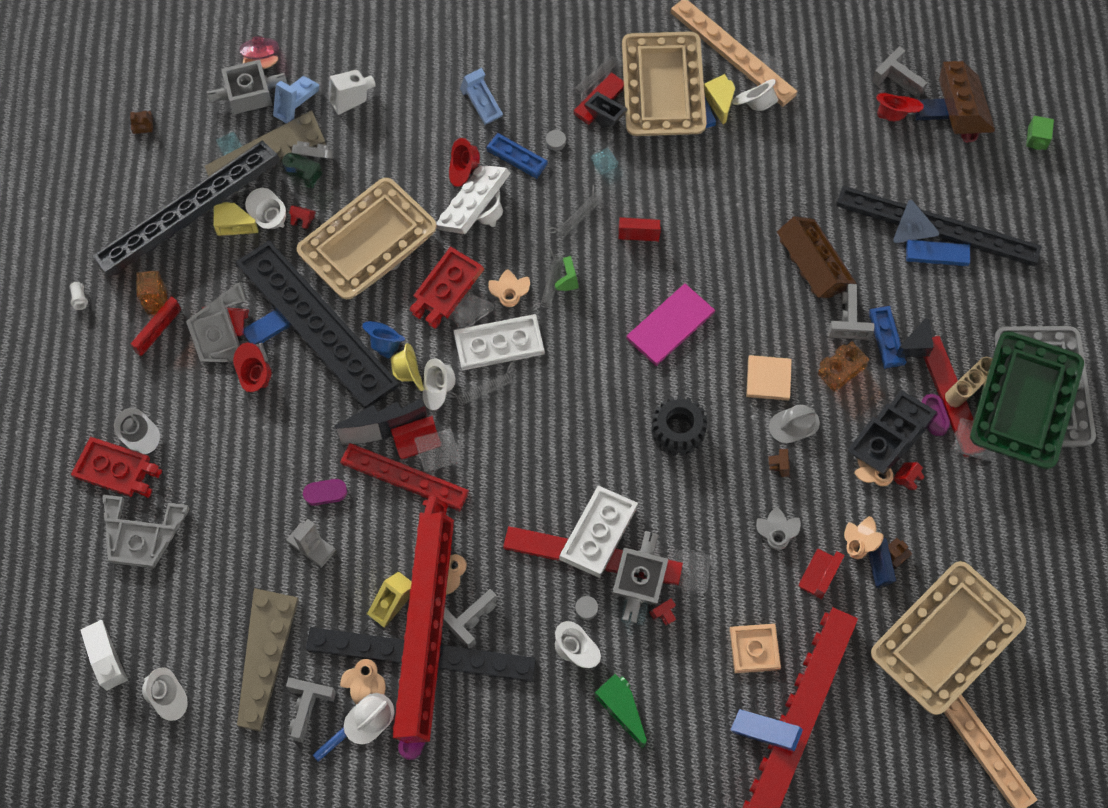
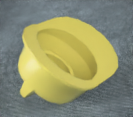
M406 343L404 350L391 357L393 375L402 382L414 381L417 388L423 391V383L418 371L415 352L412 346Z

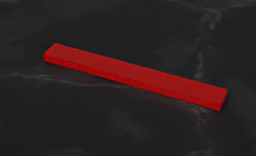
M508 526L503 549L561 561L559 556L568 539ZM615 549L604 571L618 573L623 550ZM668 560L663 583L679 585L682 562ZM644 572L634 575V577L647 579L644 577Z

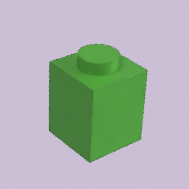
M1033 116L1028 126L1026 147L1036 150H1047L1052 140L1054 119Z

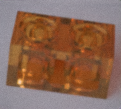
M158 271L138 272L137 297L146 313L156 315L168 301V290Z
M852 341L848 345H841L831 358L829 356L824 358L819 364L818 375L836 392L863 371L870 359ZM845 357H851L854 361H848ZM830 369L837 370L838 374L832 373Z

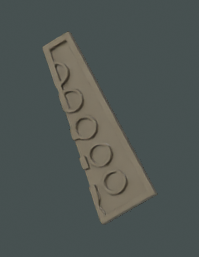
M309 111L205 165L208 176L262 140L278 154L281 159L280 162L302 155L292 153L293 144L297 145V141L309 142L311 147H317L318 144L326 145L313 112Z
M254 588L237 721L238 727L259 732L262 730L298 605V597Z

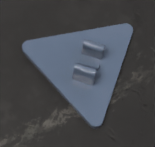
M909 200L894 236V243L938 236L939 231L914 201Z

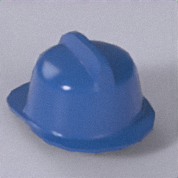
M369 321L362 325V328L370 335L371 348L386 358H391L393 353L397 352L400 343L405 341V337L399 335L394 329L383 323Z

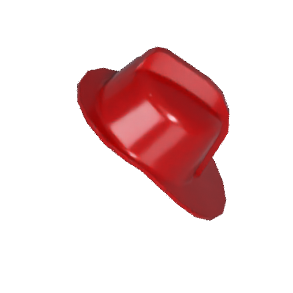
M879 93L876 97L880 103L877 115L879 118L888 121L902 120L908 113L920 112L924 108L922 102L911 97L896 96L888 93Z
M458 138L454 142L451 151L449 179L457 187L462 186L467 181L469 175L480 163V153L477 147L471 145L466 138Z
M248 342L241 344L234 353L233 362L242 388L247 392H255L260 388L268 387L272 370L269 364L265 362L259 347Z

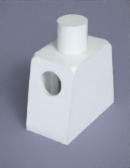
M358 70L329 77V102L338 115L366 101L367 90L375 87L373 77L363 78Z

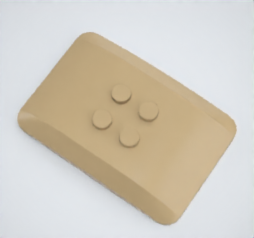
M694 32L631 33L625 35L622 39L624 100L625 107L628 109L625 113L627 132L633 136L691 135L704 132L707 122L701 40L699 35Z
M382 178L304 238L297 245V253L339 297L346 300L352 299L387 274L423 244L436 231V221L395 181L390 178Z
M959 561L954 563L875 643L871 649V656L874 662L927 712L933 715H940L948 709L1024 629L1026 618L1017 607L969 564Z

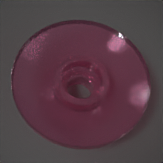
M256 36L244 42L239 50L243 57L259 60L276 54L279 50V45L274 39Z

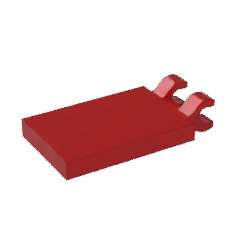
M450 246L413 295L417 301L410 307L409 311L413 313V316L420 319L425 309H427L431 313L426 317L425 321L429 323V326L436 329L441 322L442 316L447 319L484 271V267Z
M90 437L71 476L128 497H132L133 493L136 492L149 498L153 490L149 488L148 484L142 483L146 473L152 477L159 478L162 470L158 469V465L149 463L150 458L148 455Z

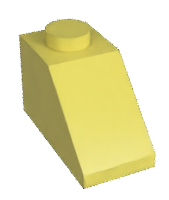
M725 74L704 83L706 100L722 124L727 121L735 91L733 82L728 80Z
M223 202L214 206V228L217 236L258 233L255 219L235 203Z
M400 572L386 579L367 615L381 626L386 627L408 601L412 581Z

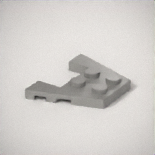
M242 282L236 283L232 288L186 321L200 362L233 361L234 353L240 344L227 307L247 301ZM263 343L256 344L262 352L265 362H267L268 358Z
M103 495L108 561L115 564L155 568L189 512V506L168 503L163 524L122 520L120 518L124 506V498Z

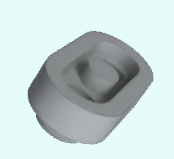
M297 141V145L293 144L292 153L323 158H332L333 150L329 149V145L318 144L317 147H311L309 142Z

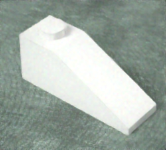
M103 620L81 629L89 660L99 685L107 691L128 681Z

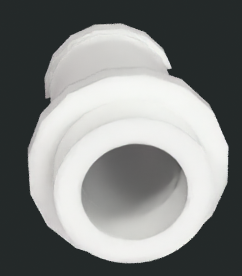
M74 282L70 285L71 305L76 310H83L88 304L84 294L83 283L80 284V282Z

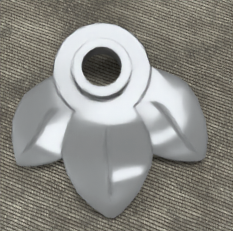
M775 507L770 512L767 520L758 518L756 521L758 533L765 537L769 546L775 550L784 549L788 545L789 539L798 535L801 526L800 518L787 520L778 507ZM774 537H780L782 541L778 543L774 540Z

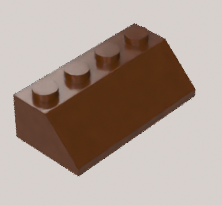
M963 61L943 62L939 82L954 134L995 132L979 75Z
M793 216L777 231L781 244L788 249L791 260L798 265L802 277L809 282L812 293L818 298L833 297L845 291L848 284H857L815 219Z

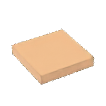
M749 355L746 397L789 401L791 359Z
M775 624L729 628L734 673L777 671L781 669Z

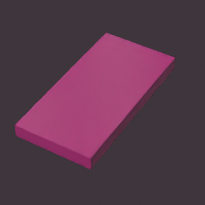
M684 283L626 336V339L657 366L715 313V309Z

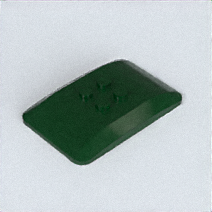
M1007 331L1002 333L998 339L970 431L972 443L978 447L1043 469L1053 468L1059 459L1084 368L1082 356L1015 332Z

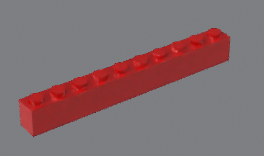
M442 512L420 515L417 527L414 566L412 569L399 691L396 702V716L393 726V738L405 743L430 742L454 526V520Z
M832 607L829 613H824L820 625L823 626L821 633L816 632L811 645L815 646L812 654L807 653L803 665L806 666L804 674H798L794 686L798 688L795 695L791 693L785 705L789 708L786 716L781 715L779 721L793 724L803 729L796 749L791 751L771 744L768 745L767 748L771 750L769 757H763L758 769L762 771L759 780L754 779L749 792L753 793L750 802L745 800L742 808H780L858 618Z

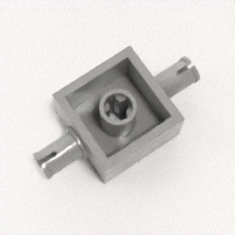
M256 60L221 69L225 82L224 88L207 91L210 104L228 99L233 113L239 114L271 106L270 89L275 88L276 84L280 81L287 84L285 73L267 77V75H264L261 61Z
M647 531L644 532L640 551L624 548L613 589V595L621 596L628 600L622 620L629 621L630 613L632 612V623H637L641 604L648 603L657 606L668 564L667 558L655 556L654 554L659 535L653 533L649 542L651 532ZM644 572V577L647 579L638 582L637 577H634V575Z

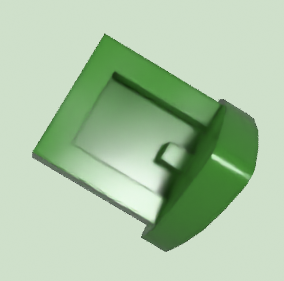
M571 256L565 257L563 261L567 275L555 283V288L560 291L578 289L579 285Z

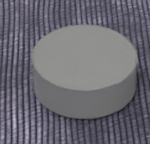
M552 130L546 135V145L549 149L558 151L564 148L566 136L562 131Z
M583 596L578 599L575 606L578 617L583 620L594 618L598 612L597 601L590 596Z

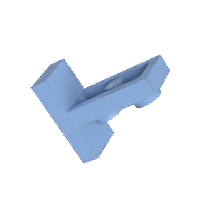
M480 68L464 76L460 90L463 95L467 94L484 125L502 117L503 113L484 81L485 73Z
M302 76L290 86L282 81L278 82L275 88L273 116L285 123L294 120L295 109L319 91V84L305 76Z

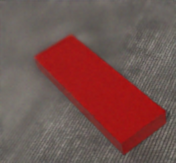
M611 72L574 109L573 114L589 125L594 120V117L585 108L584 104L596 92L614 100L624 90V81Z
M170 297L130 343L135 353L143 356L179 314L181 307L175 298Z

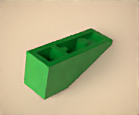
M614 674L595 692L594 698L643 748L647 740L632 691L629 689L631 685L624 677L621 676L619 678Z

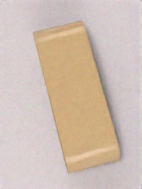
M981 358L946 392L945 398L948 404L954 407L961 406L985 383L992 358Z

